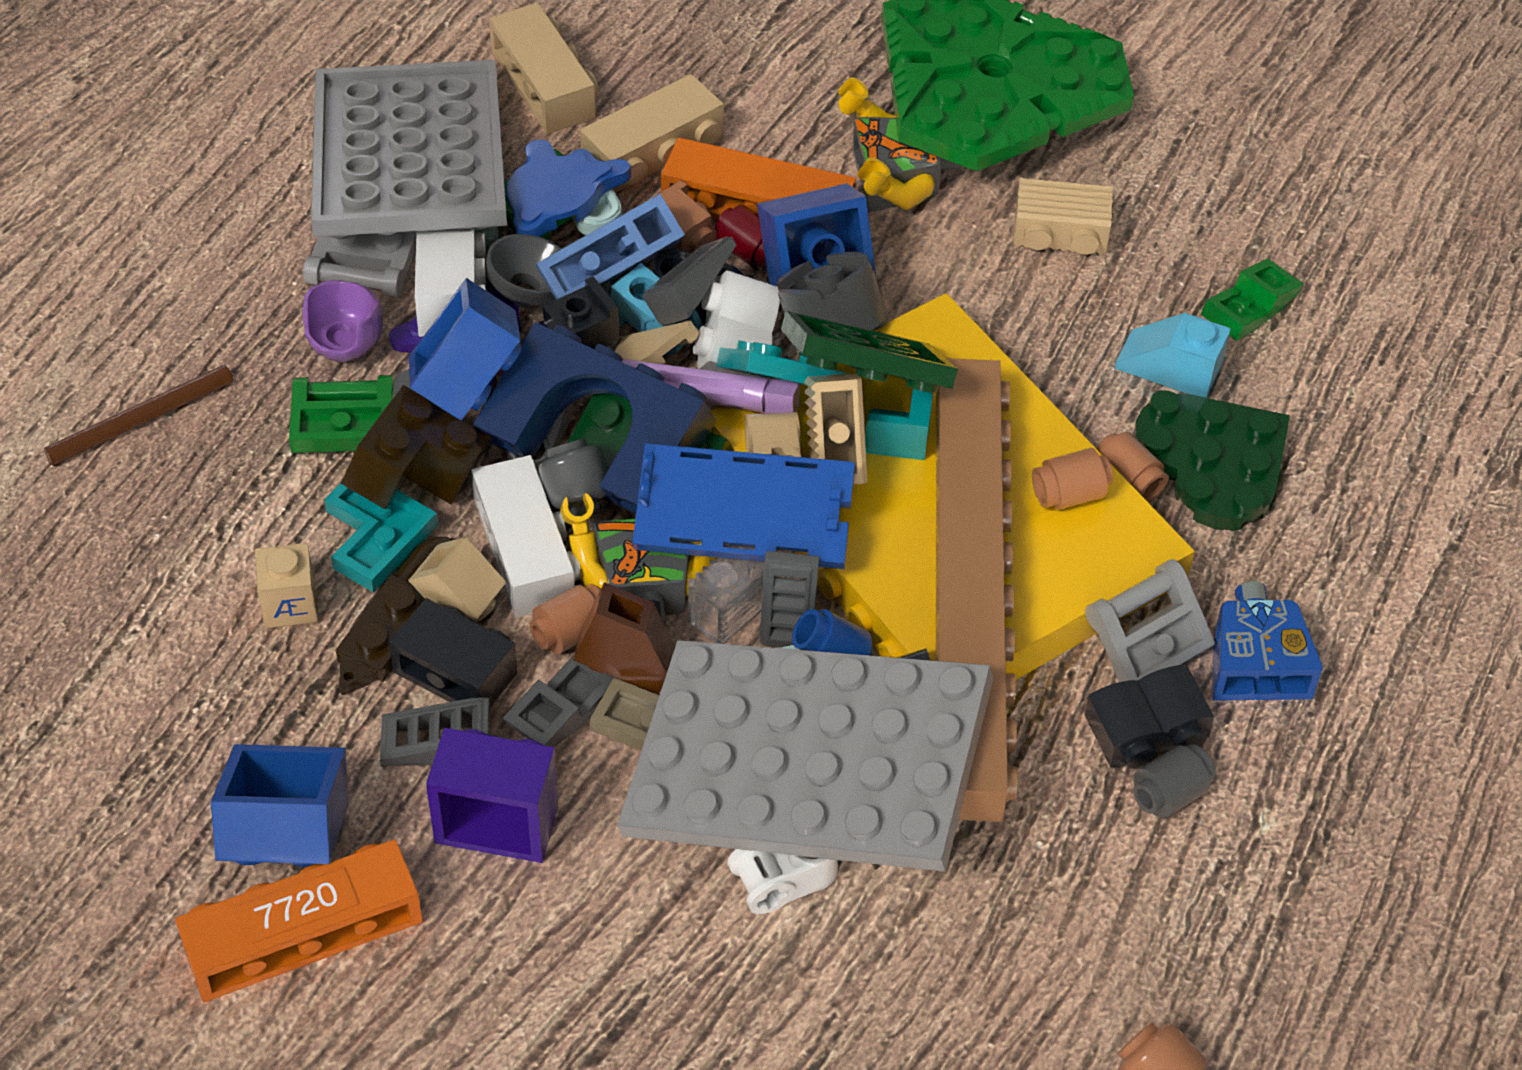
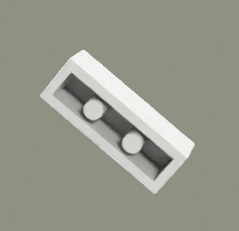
M474 228L445 229L440 232L416 231L415 304L419 337L425 335L465 278L486 290L485 232H476Z
M531 455L471 469L474 501L499 573L506 581L504 588L515 618L532 614L536 606L574 587V582L580 581L579 561L572 551L566 552L563 544L564 541H567V532L561 512L551 511L541 476L537 473Z

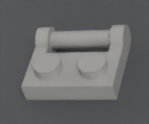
M416 231L397 232L392 235L373 233L348 235L343 238L318 237L311 256H307L303 269L304 283L319 285L321 282L328 280L355 282L370 289L382 290L385 296L399 297L416 252Z
M1170 559L1157 566L1154 575L1106 601L1101 598L1086 606L1085 609L1086 618L1093 630L1099 634L1119 682L1139 680L1157 670L1181 665L1215 645L1186 572L1180 563L1174 559ZM1165 592L1169 594L1172 602L1171 605L1123 631L1119 618Z

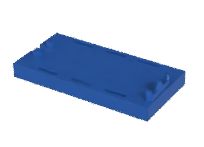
M645 443L632 541L634 550L760 562L765 561L766 551L807 552L808 555L819 557V567L845 569L849 522H839L840 508L851 509L855 462ZM671 540L702 543V545L675 543ZM724 545L752 547L755 550L724 547Z

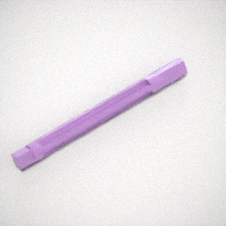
M623 359L622 363L635 369L638 364L647 365L659 372L665 378V383L679 388L681 383L694 387L708 398L706 404L761 413L796 412L800 404V384L797 382ZM499 369L496 375L503 376L505 371Z

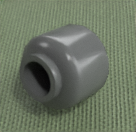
M585 438L547 449L548 458L540 463L539 473L550 506L561 510L563 500L567 497L568 508L572 515L579 516L585 514L586 507L583 502V494L587 493L594 503L593 511L601 509L599 498L606 496V494L599 485L608 471L602 449L597 445H587Z

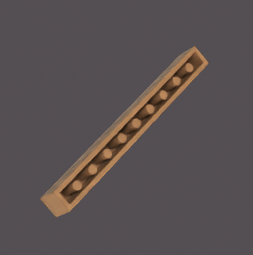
M946 358L958 370L953 389L938 385L936 388V661L990 665L994 679L959 820L1003 822L1006 800L1016 801L1018 784L1017 767L1007 766V753H1015L1017 723L1014 719H1006V706L1014 707L1016 693L1015 674L1006 673L1005 662L1013 661L1015 650V630L1005 628V617L1013 616L1014 586L1004 585V574L1012 573L1013 543L1003 542V532H1011L1012 501L1003 500V491H1010L1012 464L1011 460H1002V451H1009L1011 422L1010 420H1001V412H1008L1010 382L1001 381L999 360Z

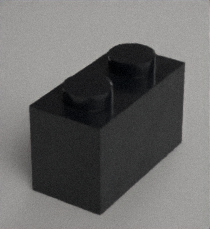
M428 598L424 599L389 641L393 673L448 702L489 697L491 708L518 674L515 643L500 630L495 628L487 629L467 619L455 607L442 606Z

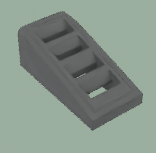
M727 236L701 245L644 291L645 294L642 297L659 324L666 326L691 316L737 244L732 237L728 238Z
M766 551L760 621V643L762 645L774 647L793 645L792 634L797 621L806 611L810 609L816 610L819 557ZM776 576H786V577L804 578V579H806V580L790 579V578H781V577H776Z
M489 697L469 698L382 714L381 766L432 765L440 742V729L450 728L461 731L462 729H476L491 736ZM408 730L407 745L397 747V731ZM419 730H429V741L419 743Z

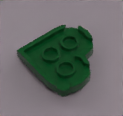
M1160 390L1155 392L1151 397L1150 403L1142 408L1135 422L1133 436L1164 464V472L1169 476L1170 480L1174 481L1176 500L1181 498L1183 504L1194 512L1193 520L1215 530L1237 531L1242 528L1243 523L1256 520L1259 516L1263 519L1268 514L1277 489L1290 415L1196 395L1175 394L1168 390Z

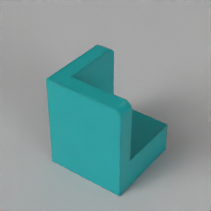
M913 389L910 413L871 409L866 424V453L925 460L933 393Z

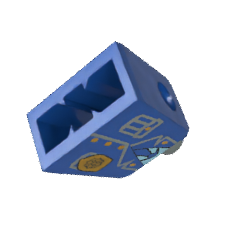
M1248 581L1240 584L1235 589L1236 601L1222 603L1215 627L1212 700L1313 699L1323 668L1298 604L1292 600H1268L1266 586L1261 582Z

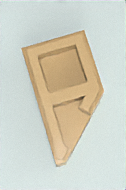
M691 321L629 334L622 337L615 352L623 359L665 364L667 362L662 357L675 346L693 343L697 340L700 332Z

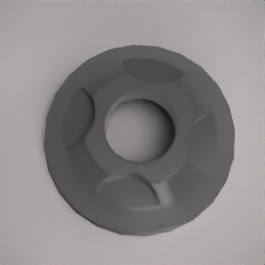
M512 234L496 240L488 250L486 257L487 278L503 298L514 302L517 307L535 308L536 306L545 305L556 299L537 269L536 264L560 251L561 248L544 238L534 235ZM513 283H526L534 287L535 290L525 289Z

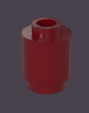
M743 204L736 206L734 209H726L716 222V239L727 236L728 238L732 237L737 244L732 251L734 256L752 268L759 266L763 270H767L759 215Z

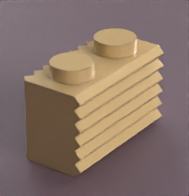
M1019 178L1013 245L1017 248L1023 245L1026 249L1031 248L1034 250H1047L1051 248L1053 251L1061 249L1063 252L1070 250L1072 253L1077 252L1079 254L1092 255L1096 252L1100 255L1105 254L1112 222L1113 187Z
M855 374L808 376L804 381L808 386L804 393L809 398L804 403L810 407L805 412L810 417L806 422L810 427L807 434L811 437L807 444L812 448L808 452L809 456L815 459L855 462L853 484L867 483L862 378Z

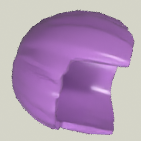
M328 280L311 287L304 295L302 309L306 339L317 354L329 360L347 362L364 355L376 344L382 332L383 309L380 300L377 299L374 292L355 282Z

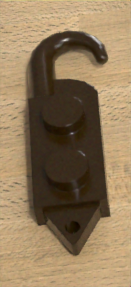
M433 537L423 541L411 552L395 576L391 574L336 649L337 661L340 663L339 687L341 695H345L375 679L384 682L393 669L389 641L425 599L408 580L438 544L456 539Z

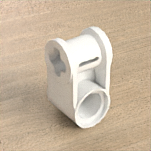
M736 849L727 861L732 874L740 876L749 894L746 902L754 914L773 912L791 901L813 892L824 890L832 885L838 873V860L823 858L807 859L803 856Z

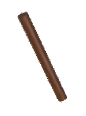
M225 364L44 447L45 455L50 464L54 466L232 383V374Z

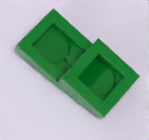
M1267 258L1242 270L1235 286L1207 299L1201 315L1210 322L1231 328L1229 336L1238 341L1280 312L1301 292L1304 284Z

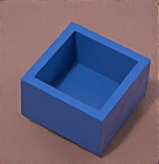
M465 278L409 355L410 388L460 421H462L470 408L474 411L480 409L492 390V385L489 384L499 369L507 371L520 354L522 346L518 344L521 340L516 310L468 278Z
M234 744L211 799L215 861H235L241 865H255L261 862L292 863L298 867H307L312 864H330L348 808L346 748Z

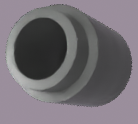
M1198 745L1176 746L1136 771L1134 775V797L1139 806L1147 813L1154 814L1160 818H1167L1209 790L1210 783L1216 778L1214 763L1207 752Z

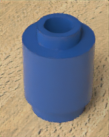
M810 609L799 618L794 627L792 643L799 650L873 655L870 632L829 610L817 611Z

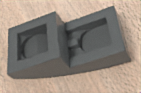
M573 655L547 684L538 679L503 717L504 723L527 739L535 740L544 746L554 747L590 720L614 677L606 673L595 672L588 666L573 661Z

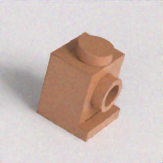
M680 180L659 193L685 234L673 249L683 250L691 254L701 245L717 240V234L711 229L712 219L709 211L702 203L695 202L687 195L686 183Z

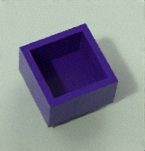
M444 728L426 782L434 843L543 863L558 811L554 747L544 746L531 739L516 741L489 736L476 729L461 731Z

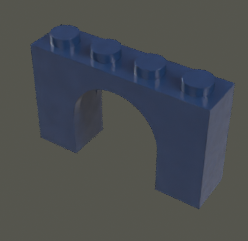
M535 322L521 344L522 348L519 356L513 365L504 372L473 425L491 436L490 444L519 458L531 455L533 459L558 416L571 403L584 396L597 393H608L623 397L631 404V428L626 441L599 487L613 504L636 515L645 443L701 448L717 421L706 404L708 398L690 385L681 383L679 388L665 383V378L647 365L638 364L635 369L622 363L623 358L604 345L597 344L592 349L580 343L581 338L563 326L555 325L552 330Z

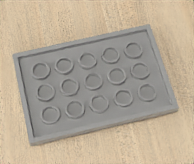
M496 60L316 69L311 207L313 237L329 236L332 238H343L348 235L373 233L392 235L397 232H440L445 229L459 228L485 230L494 226H507Z
M677 640L617 826L622 836L629 838L946 872L994 679L990 665Z

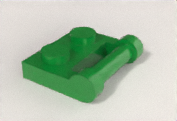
M378 375L377 380L310 382L309 377L293 378L289 429L291 453L356 451L358 444L391 402L394 376Z

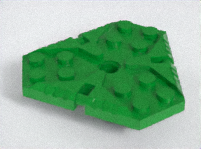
M889 0L883 2L881 21L888 70L892 72L890 84L898 140L901 143L971 170L979 171L1047 144L1050 131L1055 130L1061 137L1130 111L1132 108L1134 92L1122 42L1089 28L1082 29L1078 24L1072 22L1069 24L1066 20L1058 17L1055 19L1052 15L1042 11L1038 15L1026 11L1025 5L1015 1L1011 3L1009 0Z

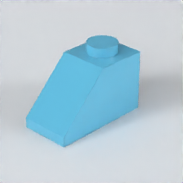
M1182 313L1132 329L1116 361L1115 369L1189 395L1207 398L1221 370L1231 328Z

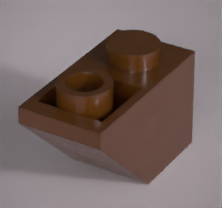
M604 582L581 629L573 661L586 665L595 672L606 673L660 695L676 645L654 602Z

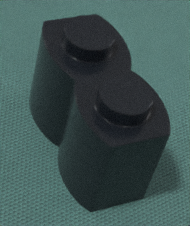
M1187 665L1163 668L1139 680L1122 681L1103 687L1088 695L1084 715L1110 768L1127 766L1131 769L1145 766L1154 760L1159 752H1168L1179 745L1188 746L1195 744L1200 747L1209 737L1214 720V715Z

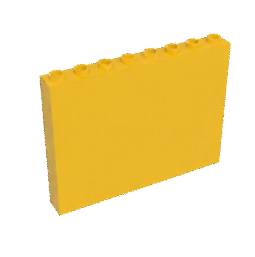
M947 293L889 321L885 326L873 330L929 343L945 358L999 360L1001 381L1010 382L1008 412H1001V420H1010L1011 422L1009 451H1002V460H1011L1012 464L1010 491H1003V500L1012 501L1011 532H1003V542L1013 543L1012 573L1004 574V585L1014 586L1013 616L1005 617V628L1015 630V650L1013 661H1005L1006 673L1015 674L1017 680L1096 635L1097 632L1093 630L1086 618V606L1101 598L1108 601L1154 575L1156 567L1170 559L1176 560L1183 567L1187 577H1189L1195 551L1111 463L1113 483L1108 485L1106 497L1060 510L1055 509L1053 506L1043 508L1040 505L1032 483V470L1034 468L1042 466L1044 460L1087 448H1094L1099 456L1102 454ZM837 364L836 370L845 372L844 374H855L862 378L865 436L867 417L871 409L910 413L913 388L905 385L906 380L890 374L887 375L885 382L871 380L857 375L856 368L846 364ZM800 384V404L796 410L800 427L801 457L811 458L808 452L812 448L807 444L811 439L807 434L810 427L806 424L810 417L805 413L810 407L804 403L809 398L804 393L808 386ZM935 392L932 399L925 460L866 453L868 482L853 484L851 509L840 508L839 522H849L845 569L818 568L817 584L822 594L827 599H834L846 613L848 621L870 632L872 645L876 648L878 656L897 658L927 648L930 660L936 661ZM723 406L711 410L717 421L710 432L727 438L732 445L730 451L746 452L745 415L764 413ZM789 551V553L808 555L807 552ZM1167 592L1159 595L1158 597L1152 599L1151 601L1145 603L1144 605L1119 618V621L1131 615L1132 613L1138 611L1139 609L1145 607L1146 605L1152 603L1153 601L1159 599L1160 597L1166 595Z

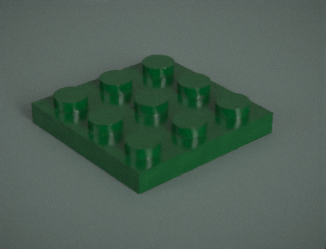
M791 311L785 312L781 330L792 342V346L799 350V355L807 357L806 363L827 370H836L838 363L846 364L856 368L857 375L885 382L887 375L890 374L906 380V386L924 392L935 393L937 385L953 389L958 368L929 343Z

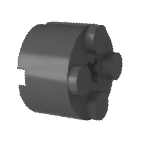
M842 252L827 255L828 265L813 269L811 261L792 268L777 281L778 296L784 315L786 311H791L869 330L879 329L888 323V317L873 267L868 256L864 253Z

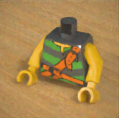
M853 77L848 78L838 89V94L841 96L838 101L840 111L846 115H852L856 111L852 153L857 168V176L860 179L863 194L866 196L868 212L896 206L904 210H910L925 199L934 198L939 193L942 170L961 169L963 167L899 142L895 115L885 112L873 101L866 100L869 95L868 89L860 80Z
M584 493L583 502L586 507V514L574 516L569 512L568 500L565 497L561 505V516L565 522L572 525L573 534L569 535L571 551L579 561L580 581L585 586L593 584L601 590L605 582L652 601L665 625L666 615L681 614L686 610L687 596L699 592L714 569L716 557L634 550L632 541L635 519L594 521L593 530H589L587 520L594 510L592 498L587 493ZM671 540L675 543L702 545V543Z

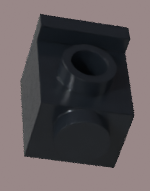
M593 276L585 279V287L542 306L543 321L540 322L541 325L552 330L555 325L563 326L581 338L580 343L592 349L597 344L607 346L619 340L618 306Z

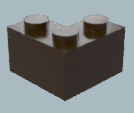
M403 385L358 444L341 484L385 510L407 479L452 505L472 476L471 469L476 468L491 436L464 420L460 421L430 400Z

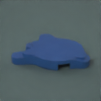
M534 140L529 142L525 148L527 161L512 174L506 186L508 204L512 208L514 215L515 231L517 234L540 237L548 231L557 229L556 220L576 214L577 223L582 221L596 208L600 198L606 192L630 180L632 173L629 162L623 159L598 161L586 149L574 150L566 156H556L553 147L548 141Z

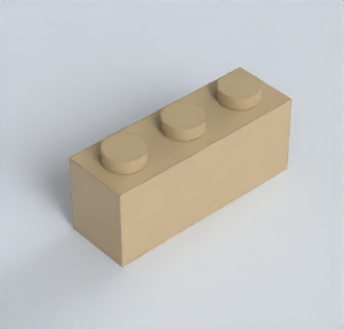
M538 2L489 18L491 51L546 134L596 118L595 98L599 97V87L596 78L592 72H585L580 64L575 47L572 44H566L561 37L558 23L553 17L548 18Z
M689 74L580 129V148L588 150L598 161L623 159L629 162L632 176L625 184L612 188L617 193L663 169L678 137L711 145L723 138L724 104L698 79Z

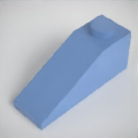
M659 194L538 262L536 267L555 299H558L585 287V279L592 276L601 286H604L628 274L640 263L645 265L652 261L660 252L676 247L685 234L663 197Z

